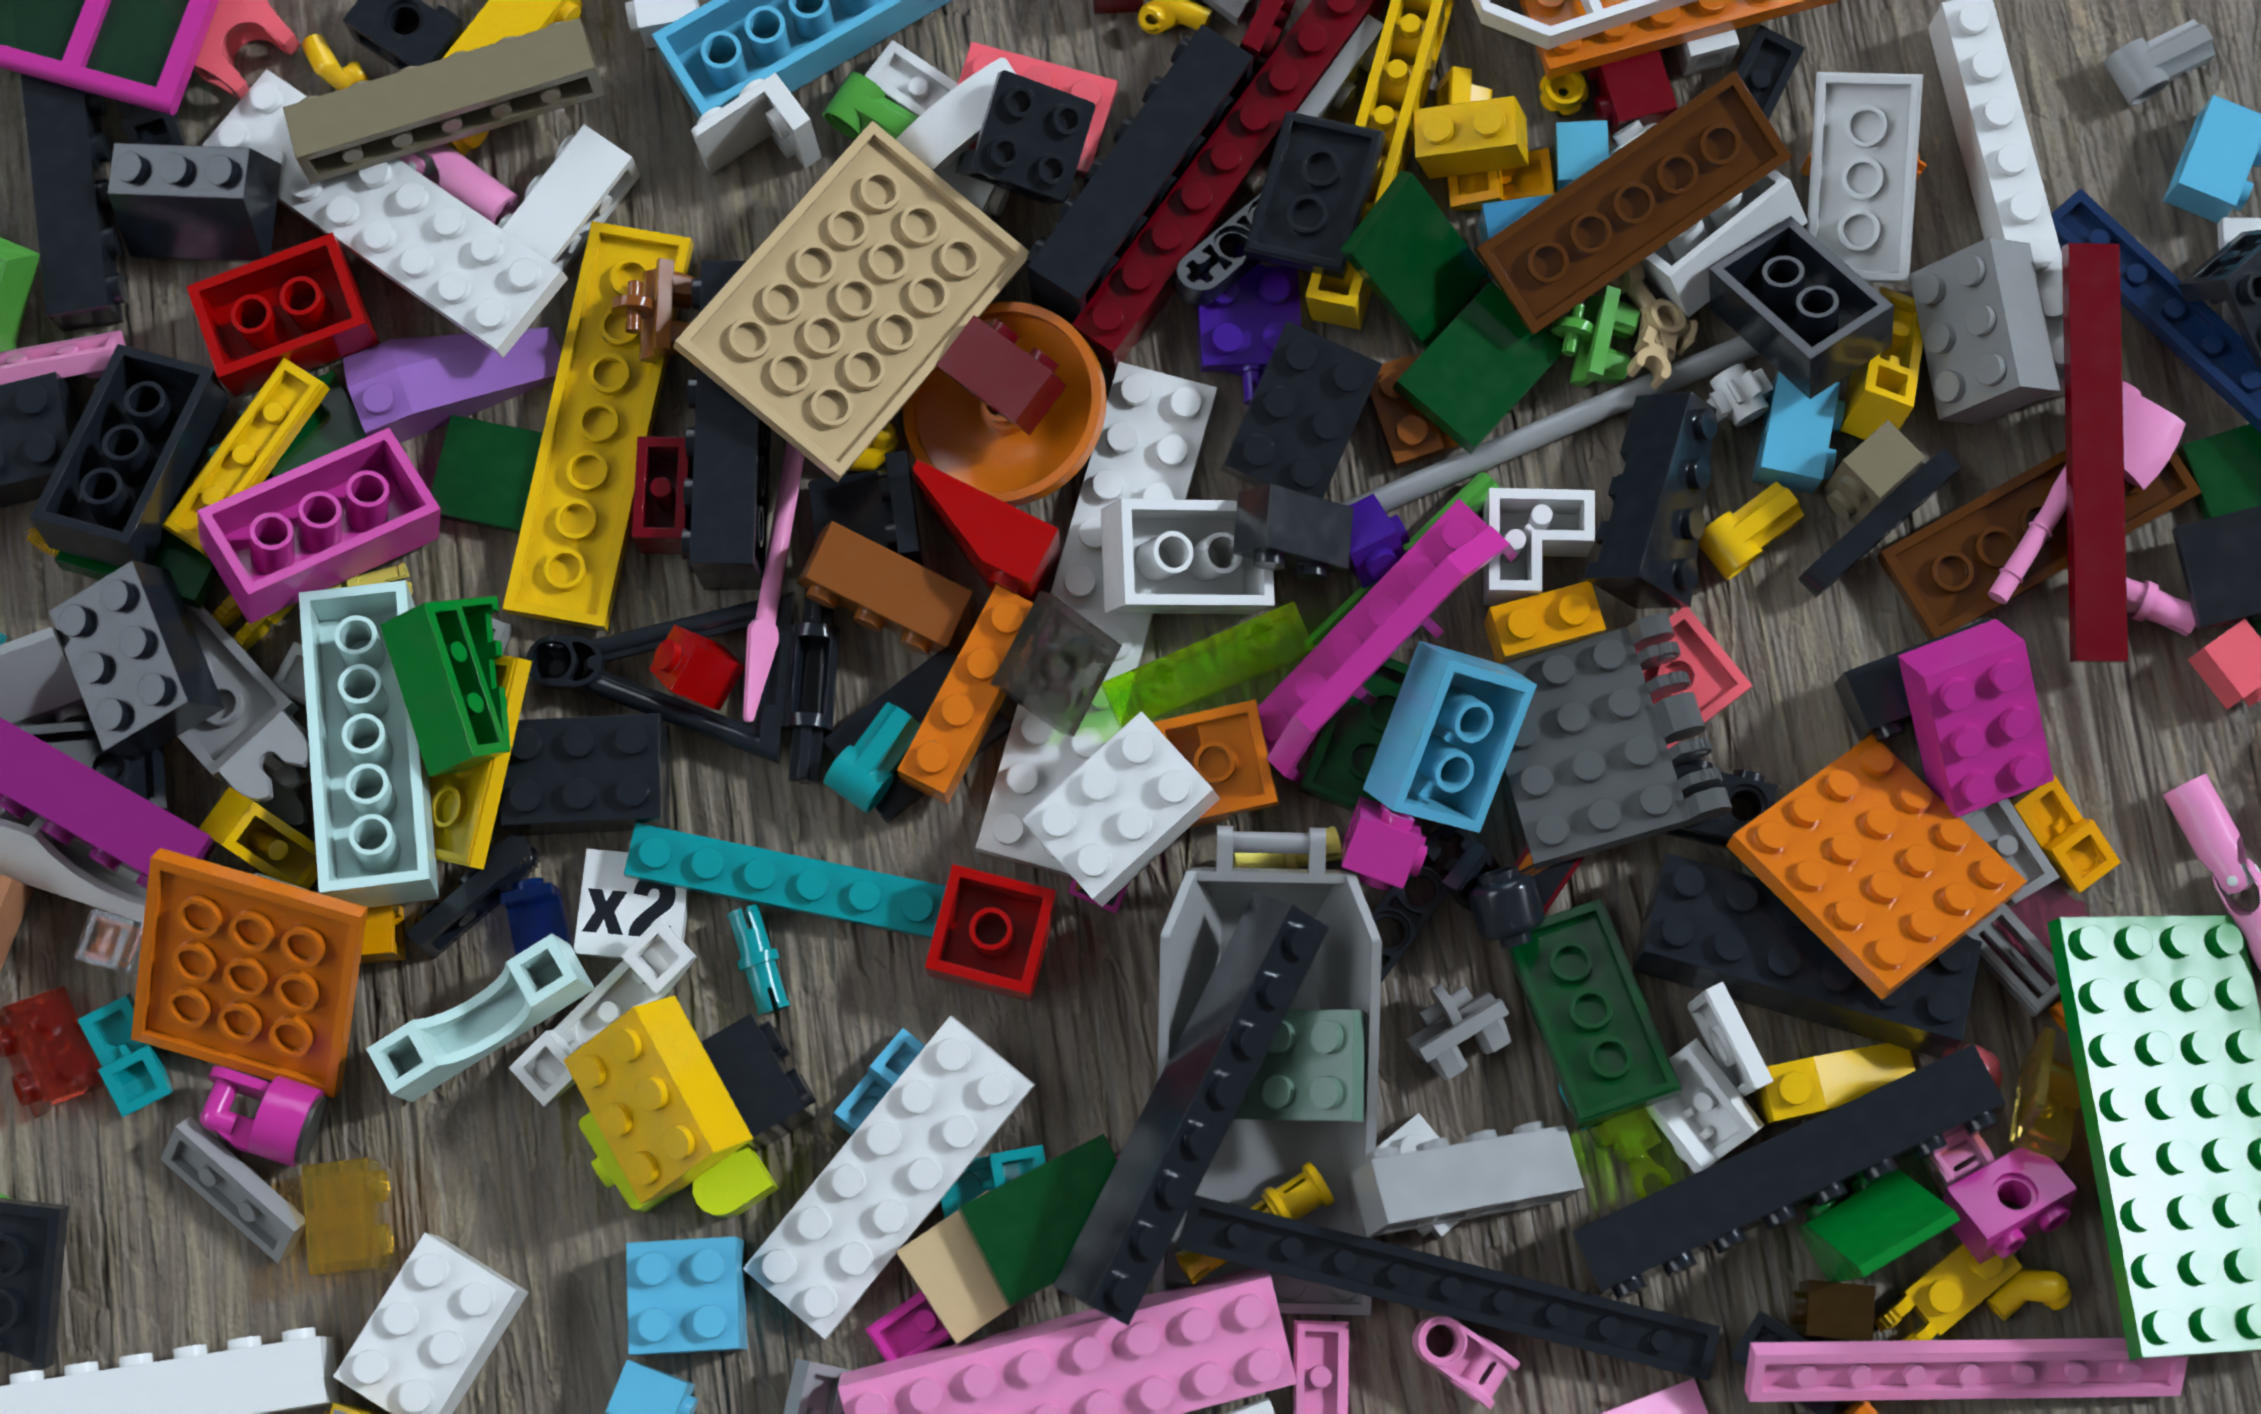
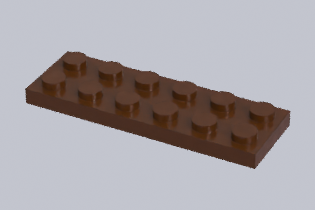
M1735 70L1481 243L1474 250L1532 335L1787 162L1792 156Z
M2066 449L1882 550L1877 555V559L1928 640L1963 628L2004 605L1991 599L1988 596V592L1999 576L2000 568H2004L2029 529V522L2034 521L2053 484L2065 467ZM2175 450L2160 474L2145 490L2124 480L2126 536L2193 500L2202 492ZM2067 510L2054 527L2052 537L2046 540L2023 576V583L2018 584L2008 602L2068 569Z

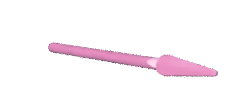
M787 441L756 618L750 622L747 629L743 719L745 722H752L755 718L779 643L776 619L805 458L801 452Z

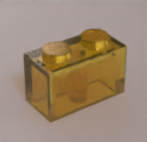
M358 1158L302 1165L309 1275L330 1277L387 1270L386 1257L392 1256L394 1242L390 1224H384L382 1202H388L390 1185L387 1171L385 1169L380 1170V1162L370 1158Z

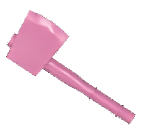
M2122 381L2124 480L2145 490L2170 460L2180 441L2186 423L2163 407L2142 397L2141 392L2131 384ZM2066 465L2053 484L2034 521L2029 522V529L2004 568H2000V574L1988 592V596L2000 604L2008 602L2018 584L2023 583V576L2046 540L2052 537L2054 527L2067 510Z

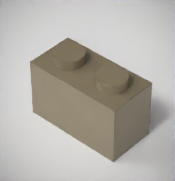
M1887 420L1842 460L1822 491L1827 495V503L1839 517L1845 520L1850 518L1857 525L1914 473L1925 459V456Z

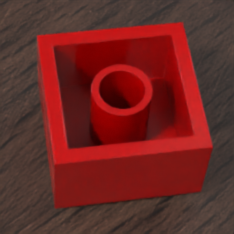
M952 864L924 967L930 977L1032 1002L1059 901L1057 890Z

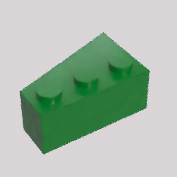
M498 596L426 602L380 624L387 651L429 777L467 771L511 751L505 688L497 687L496 664L494 660L503 657L501 641L493 639L491 615L499 611Z

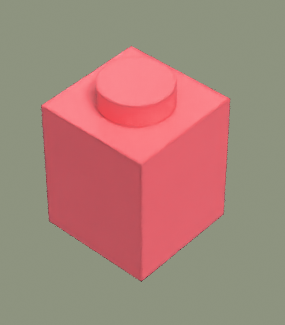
M2246 619L2240 621L2187 659L2226 710L2242 699L2248 707L2261 700V638Z

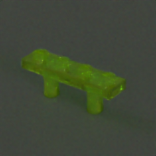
M1293 601L1101 683V688L1121 730L1141 711L1152 722L1305 657L1315 646Z

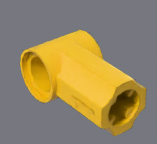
M1776 481L1733 514L1731 511H1728L1704 529L1703 536L1699 539V548L1725 580H1730L1754 562L1763 553L1762 549L1782 536L1804 517L1799 501L1787 487L1781 486Z

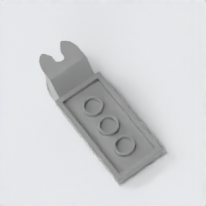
M184 605L225 709L177 737L219 781L225 778L242 795L253 800L292 828L305 827L308 825L307 807L299 799L298 789L302 784L311 782L308 731L292 717L299 710L298 706L203 605L201 609Z

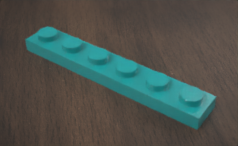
M636 822L624 870V876L627 878L932 939L946 889L945 885Z

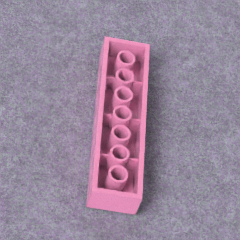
M1250 1268L1199 1281L1194 1285L1187 1284L1144 1295L1129 1326L1094 1308L961 1342L958 1345L953 1344L844 1372L840 1375L838 1390L844 1414H1183L1295 1385L1297 1380L1270 1273L1266 1270Z

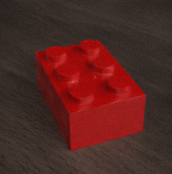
M333 232L186 286L217 377L235 397L263 387L283 358L307 371L380 344L348 253Z

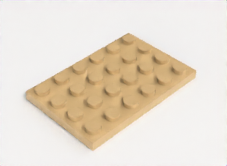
M872 120L675 340L673 348L838 483L934 371L938 362L973 315L979 318L1024 266L1030 251Z

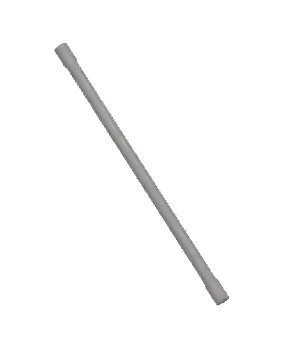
M1739 335L1671 364L1672 371L1670 376L1657 390L1651 388L1653 374H1646L1482 443L1471 455L1467 451H1463L1340 504L1349 506L1374 493L1384 511H1390L1632 409L1636 396L1670 393L1760 354Z

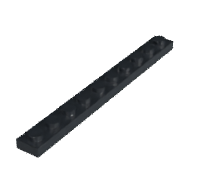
M1194 1195L1182 1219L1176 1244L1178 1249L1707 1381L1710 1380L1721 1328L1717 1325Z

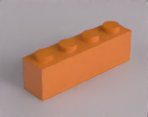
M998 585L995 586L897 769L902 783L946 805L949 804L1045 623L1042 607Z

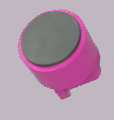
M213 1066L208 1079L214 1085L200 1115L201 1125L207 1130L216 1132L236 1149L293 1168L298 1164H302L316 1141L327 1107V1098L324 1097V1091L282 1076L275 1077L272 1083L232 1069ZM237 1093L262 1101L255 1119L229 1111Z

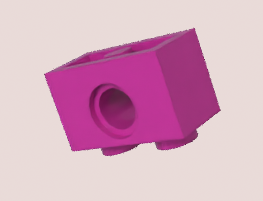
M2034 1138L1947 1187L1943 1202L1954 1209L1960 1218L1950 1228L1978 1263L1982 1264L1996 1255L2000 1258L2012 1255L2025 1244L2027 1237L2041 1229L2045 1233H2049L2063 1225L2071 1216L2070 1208L2077 1187L2039 1141ZM2001 1201L2014 1202L2022 1209L2014 1210L2007 1208Z

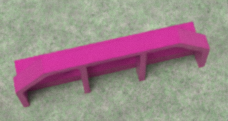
M1458 498L1258 706L1269 754L1266 759L1284 777L1298 783L1305 775L1296 765L1318 731L1352 696L1372 707L1378 699L1363 684L1420 625L1424 626L1434 637L1438 638L1444 630L1429 616L1465 579L1500 554L1512 562L1518 554L1511 544Z

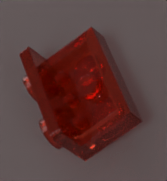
M64 986L3 1006L0 1010V1057L8 1058L15 1073L12 1077L15 1095L22 1106L29 1105L35 1118L46 1115L54 1104L96 1090L104 1085V1081L98 1071L101 1068L77 1020L79 1018Z

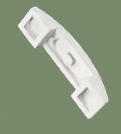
M1006 58L997 59L940 98L907 127L896 140L939 175L978 139L997 74L1003 70L1015 73Z
M658 918L621 955L623 960L553 1030H546L509 1067L543 1107L550 1105L575 1084L563 1061L566 1057L632 1007L663 999L697 958L662 918Z

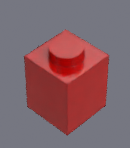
M674 624L666 640L661 642L656 649L654 660L649 670L670 692L720 711L745 666L724 645Z

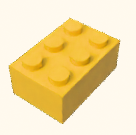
M675 995L632 1007L563 1060L640 1204L683 1189L753 1139Z

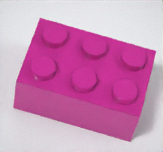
M1993 619L1898 655L1927 786L1947 805L1951 814L1957 818L2054 781L2028 653L2023 638L1999 620Z

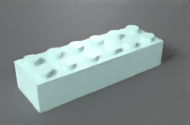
M406 580L298 592L319 893L368 908L439 899L429 776L380 628V624L415 607Z

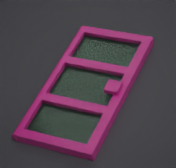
M0 0V68L165 114L175 115L219 0Z

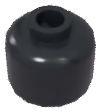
M1516 865L1494 869L1476 876L1478 884L1470 889L1469 902L1480 937L1486 940H1499L1501 948H1511L1532 941L1530 931L1541 926L1545 920L1544 910L1534 877L1529 873H1519L1518 866Z

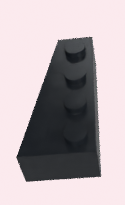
M1693 392L1636 396L1620 450L1622 459L1626 463L1624 471L1617 477L1612 478L1608 495L1614 502L1609 521L1599 522L1595 541L1602 545L1597 562H1588L1583 579L1635 609L1691 607L1693 589L1698 582L1697 554L1699 539L1703 536L1705 529L1703 508L1705 492L1711 481L1709 461L1712 439L1716 436L1718 423L1716 408Z

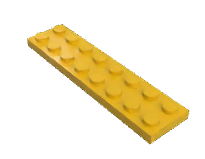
M595 221L591 222L502 609L506 614L608 632L633 520L638 436L651 437L669 359V355H663L655 363L639 361L640 333L630 334L625 331L626 318L612 313V299L617 296L627 295L628 281L638 280L643 282V273L647 270L655 269L656 261L659 258L674 260V271L687 275L694 247L692 239L689 237ZM672 307V320L677 321L680 308Z

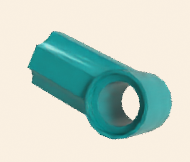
M887 702L854 746H847L835 759L826 773L823 783L864 813H870L890 788L894 780L893 773L900 765L921 725L907 712Z

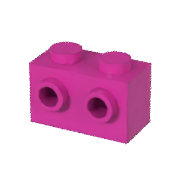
M1359 796L1342 842L1341 867L1360 873L1358 879L1371 887L1389 890L1390 885L1403 889L1409 874L1415 877L1419 875L1428 846L1424 845L1426 835L1421 834L1420 818L1392 811L1382 803Z

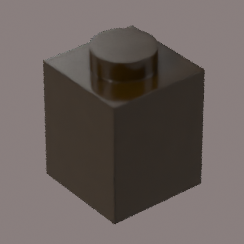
M1811 1279L1800 1281L1799 1290H1792L1790 1294L1789 1322L1790 1324H1797L1796 1333L1805 1338L1834 1341H1873L1876 1286Z

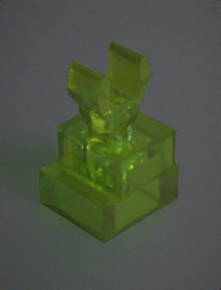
M1646 1108L1600 1122L1587 1129L1597 1148L1610 1145L1618 1162H1628L1632 1173V1192L1638 1199L1648 1196L1642 1185L1643 1178L1648 1173L1655 1174L1663 1187L1672 1185L1670 1174L1665 1168L1655 1165L1652 1158L1646 1152L1649 1148L1662 1142L1651 1123L1653 1121Z

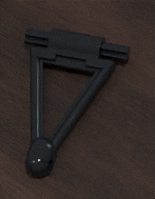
M806 588L802 623L793 624L795 592L781 594L776 619L779 643L757 709L756 727L604 670L606 662L656 651L661 642L666 640L674 624L705 638L748 629L750 622L756 618L758 600L591 640L581 636L548 635L540 638L530 647L526 660L532 661L529 676L540 686L561 690H584L644 714L660 713L668 723L780 764L783 731L792 732L788 781L811 785V783L820 782L823 736L830 734L833 729L841 629L833 625L834 609L824 607L806 597L808 591Z

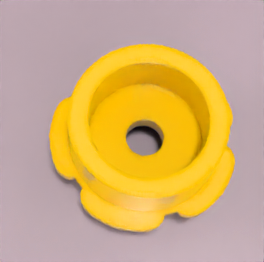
M1580 72L1549 80L1545 75L1539 85V89L1542 91L1540 95L1542 105L1548 111H1559L1562 115H1572L1581 109V103L1587 100L1589 94L1588 85ZM1564 88L1568 91V94L1562 96L1559 94V90Z

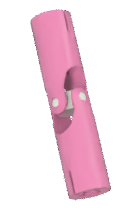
M446 144L398 158L495 225H498L507 214H514L518 208L519 197L517 194Z
M2203 774L2165 793L2163 797L2197 858L2208 870L2213 872L2214 888L2228 914L2232 916L2240 930L2246 946L2261 972V872L2251 859H2246L2242 836L2208 775ZM2255 882L2260 892V904L2255 911L2244 910L2234 902L2230 894L2240 893L2251 887Z

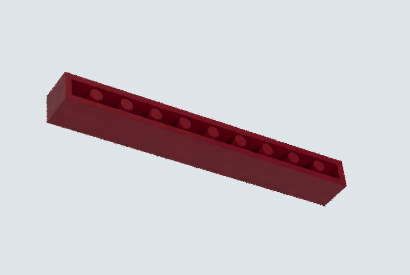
M1312 0L1087 303L1081 314L1073 322L1072 326L1088 342L1101 364L1116 372L1118 362L1125 360L1175 292L1174 285L1178 263L1185 255L1228 220L1271 161L1285 112H1297L1366 16L1369 14L1376 18L1389 0Z

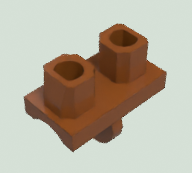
M659 258L656 261L655 269L647 270L643 273V282L638 280L628 281L627 295L617 296L612 299V313L626 318L625 331L630 334L640 333L639 361L655 363L663 355H682L673 346L675 340L691 323L672 320V307L690 309L692 307L691 288L692 280L695 277L674 271V260Z

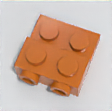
M1256 699L1152 722L1220 797V800L1189 828L1230 820L1229 816L1279 805L1271 764L1266 759L1269 754Z

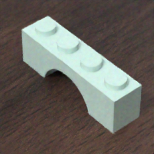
M550 934L506 961L504 970L499 977L474 997L440 1014L411 1020L366 1049L390 1094L414 1102L595 988L571 945L554 934Z

